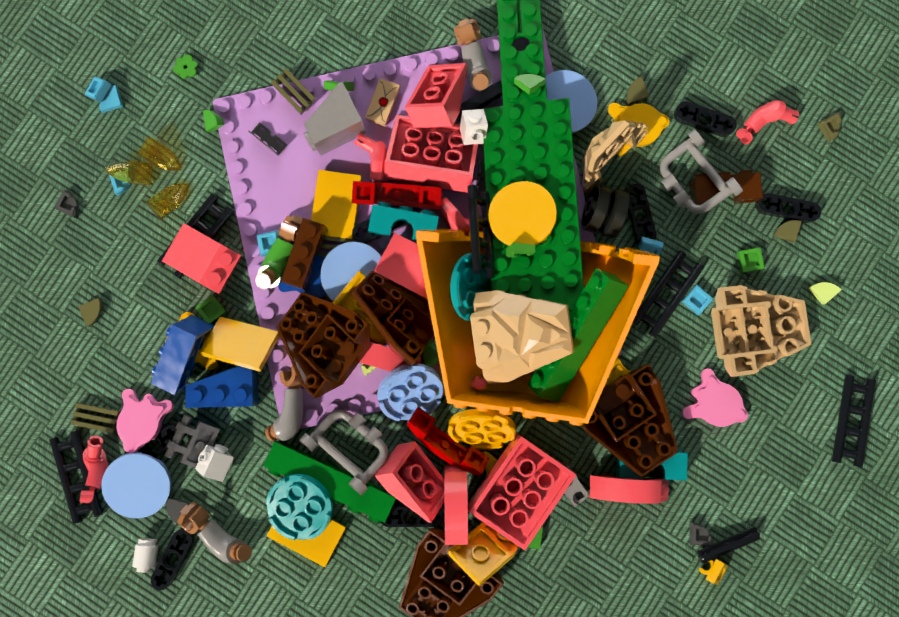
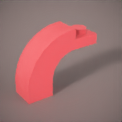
M370 342L369 350L359 362L389 372L407 364L390 347ZM419 357L415 363L420 364L421 358Z
M445 465V545H468L467 472L453 465Z
M590 475L589 498L644 504L668 501V480L660 477L624 478L611 475Z

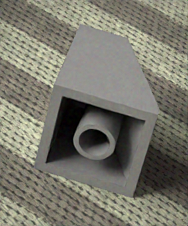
M343 82L337 84L304 124L307 130L304 136L312 150H317L320 156L356 139L360 132L366 134L362 119Z

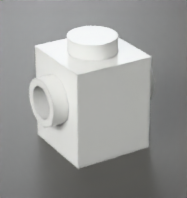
M484 109L462 110L460 132L463 144H484L483 139L486 138L488 128Z
M206 444L198 457L195 469L203 477L223 482L227 472L232 467L234 457L227 452L228 448L216 444L214 447Z

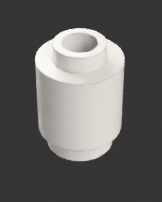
M140 538L138 544H135L132 567L137 568L136 572L148 573L152 568H156L159 547L156 539Z

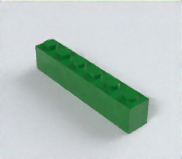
M598 268L595 269L569 313L574 353L536 369L528 383V386L539 398L556 402L560 401L629 287L616 275Z
M280 440L274 441L263 465L269 469L268 472L277 477L281 475L304 474L317 479L329 492L332 503L337 505L343 503L349 506L348 510L356 514L362 512L369 515L368 519L378 524L381 522L385 523L388 520L396 502V498L389 494L386 489L369 481L366 484L368 489L361 496L348 484L354 478L351 473Z

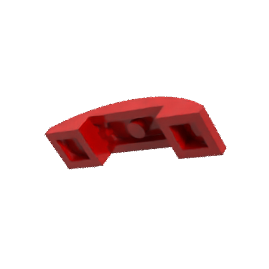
M353 181L352 203L373 205L378 204V202L390 203L392 206L440 210L442 187Z
M417 407L407 422L413 434L430 451L444 461L463 471L480 476L489 457L472 445L467 449L460 443L455 442L449 435L433 425L436 420L435 418Z

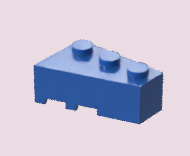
M193 315L171 324L166 332V343L159 351V362L152 370L153 378L151 384L173 395L183 390L197 364L194 361L198 350L202 348L204 344L202 342L207 332H211L214 325Z
M238 366L185 385V408L259 405L258 371Z

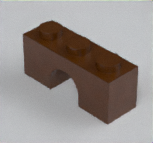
M743 170L738 172L739 174L732 175L731 172L718 173L724 182L733 177L743 189V192L735 196L733 194L734 204L756 203L763 198L760 172L752 173V170ZM706 173L697 174L689 182L690 197L696 205L705 203L719 193V189Z
M303 218L281 282L307 291L314 271L312 269L314 258L318 250L322 249L328 232L324 224Z

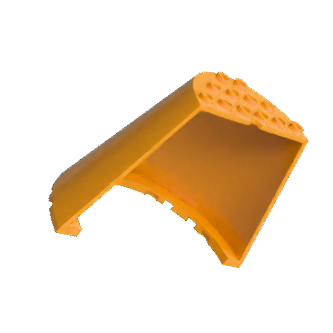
M416 230V241L447 403L454 404L456 408L476 407V410L481 412L497 410L503 415H513V411L521 412L523 417L534 419L538 416L545 417L550 422L566 420L570 424L581 426L583 423L588 424L659 264V256L625 247V249L619 248L618 252L615 245L580 241L584 288L596 268L616 275L629 287L560 401L556 402L539 398L528 386L536 370L510 382L487 383L486 387L482 390L471 387V383L476 375L483 378L482 369L476 364L471 321L462 319L456 313L450 293L451 276L457 261L463 255L471 253L470 232L469 236L464 235V230ZM479 231V237L483 238V231ZM480 247V252H481V254H483V255H484V248Z

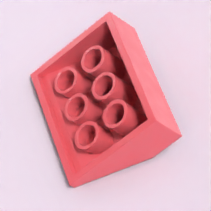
M396 115L385 158L384 180L442 187V189L468 193L467 186L472 185L478 144H463L460 124H455L452 127L414 128L408 116Z
M516 433L515 439L506 447L469 501L468 511L514 544L526 550L576 477V474L526 438Z

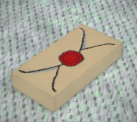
M381 78L379 79L365 116L367 121L386 127L399 93L400 85Z

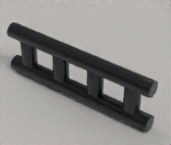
M469 185L467 190L473 274H480L482 269L486 270V278L493 279L495 278L492 229L488 220L490 207L489 192H481V196L477 195L476 185ZM477 205L481 206L482 217L478 215ZM479 226L483 227V238L479 237ZM480 247L484 248L485 260L481 259Z
M211 193L186 225L192 228L196 227L203 234L213 239L235 211L230 207H227L224 211L214 204L218 198ZM208 211L218 217L211 228L201 221ZM171 244L167 247V249L163 252V254H162V255L159 257V259L157 260V261H158L160 264H162L163 266H164L166 263L162 262V260H163L165 254L167 253L169 247L171 246ZM176 270L174 273V275L180 279L184 276V274L179 272L178 270Z
M680 250L644 300L633 320V324L636 326L641 321L650 326L652 329L648 334L653 338L658 336L704 269V266L700 263H697L693 268L684 262L683 259L686 254ZM677 268L688 274L682 285L671 279ZM665 285L676 292L670 303L659 297ZM653 303L664 310L657 321L646 314Z
M845 375L832 462L841 463L842 457L854 459L853 466L863 467L876 380L867 379L866 385L854 383L855 376ZM852 392L864 394L862 407L850 405ZM849 413L861 415L859 428L847 426ZM845 435L858 437L856 450L843 448Z
M79 430L70 432L72 439L62 443L59 442L58 437L49 439L73 524L82 522L81 515L93 511L94 517L103 515L96 489L91 503L78 506L75 493L81 492V490L89 491V487L85 485L89 471L83 461L85 449ZM74 448L78 460L66 464L62 451ZM80 469L84 481L72 485L69 472Z

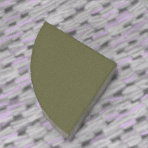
M642 76L630 85L626 97L627 105L649 97Z
M839 112L817 124L828 142L836 138L840 130L842 119Z
M791 220L776 228L772 236L792 243L796 242L802 221Z
M96 298L78 307L87 327H91L98 321L101 309H103L101 298Z

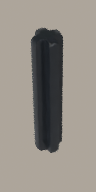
M755 527L749 528L698 550L697 556L701 563H706L759 540L760 533Z

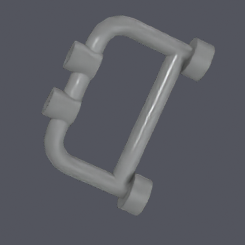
M693 129L687 134L689 139L662 159L660 172L664 178L661 181L668 192L671 189L675 192L676 195L673 198L680 208L685 205L690 212L700 214L709 211L731 194L739 195L743 192V189L733 177L726 182L723 181L698 149L705 142L700 134ZM687 150L720 191L701 205H696L668 169L669 164Z
M335 410L310 435L305 433L299 440L311 452L319 445L354 476L348 484L362 496L368 489L366 487L367 482L387 460L388 448L384 441L380 439L383 434L374 426L371 429L367 428L364 425L366 419L358 412L353 416L346 410ZM339 418L344 419L353 429L361 433L372 445L379 449V456L365 472L359 469L322 436L335 420Z

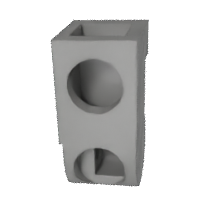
M565 461L561 462L562 465L572 471ZM577 477L573 479L564 493L574 507L589 497Z

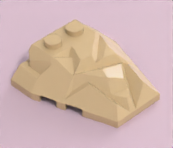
M626 120L613 122L609 128L591 140L589 148L585 151L583 157L582 189L587 196H589L597 183L601 184L603 182L600 170L626 143L634 149L649 133L648 126L645 123Z
M742 285L720 287L717 289L715 296L716 306L711 311L718 358L724 359V366L730 377L755 374L763 367L773 365L777 360L790 356L811 345L804 300L783 295H772L763 290H751Z
M502 290L475 294L473 303L475 313L471 314L470 320L476 364L482 369L483 376L488 384L510 382L574 353L568 305L542 299H532L520 294L514 295Z

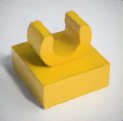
M718 559L708 561L711 568L709 570L699 568V571L707 575L706 580L719 585L729 565Z

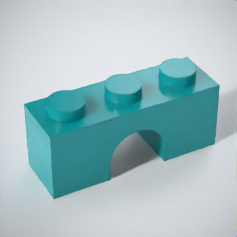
M378 202V205H372L368 232L391 236L394 224L399 221H406L413 227L412 240L416 241V230L429 229L434 231V229H437L439 216H434L435 212L429 210H422L421 213L413 212L411 207L400 206V209L391 208L390 203Z
M677 447L678 453L659 465V477L665 480L687 481L688 453L682 452L681 448ZM616 457V476L642 478Z

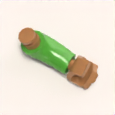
M297 215L286 216L282 222L281 228L278 231V235L282 236V238L277 237L255 278L258 287L262 289L274 288L281 282L294 245L293 242L296 240L303 218Z

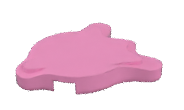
M708 368L701 372V384L691 390V395L697 399V402L682 409V416L684 418H701L707 423L718 427L729 426L736 422L742 423L748 418V412L744 408L740 393L731 385L719 381L714 372Z
M126 389L122 393L124 406L118 416L116 425L124 450L128 453H134L158 436L162 421L168 413L173 411L174 403L170 400L158 402L151 394H146L143 400L139 401L134 390Z

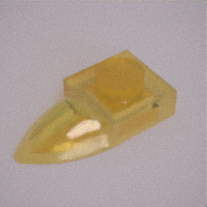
M150 136L147 137L137 153L162 169L169 171L182 169L175 154Z
M129 160V162L113 163L105 168L109 175L119 181L146 186L151 184L152 163Z
M175 184L164 188L147 200L146 204L162 220L178 208V205L187 195L189 185Z

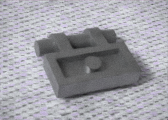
M184 414L181 422H178L176 425L177 431L173 439L169 440L166 446L168 449L165 456L173 459L176 452L182 453L179 459L180 463L196 468L200 453L204 450L206 444L213 446L220 429L198 420L195 428L191 427L189 424L192 417ZM185 433L191 435L186 446L180 444Z

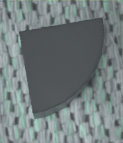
M63 190L54 209L77 219L79 213L78 202L73 194Z
M168 497L166 509L169 517L178 524L177 520L181 515L180 511L190 503Z
M690 521V545L710 546L714 544L711 535L705 527Z

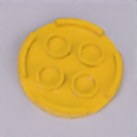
M520 181L505 186L495 195L489 207L488 220L494 235L502 243L508 246L512 243L531 244L536 247L543 243L552 232L557 221V209L553 197L544 187L533 182Z
M468 409L458 412L450 418L448 434L457 443L461 441L479 450H492L502 448L504 443L515 439L516 425L510 417L500 414L498 411L481 412L476 409Z

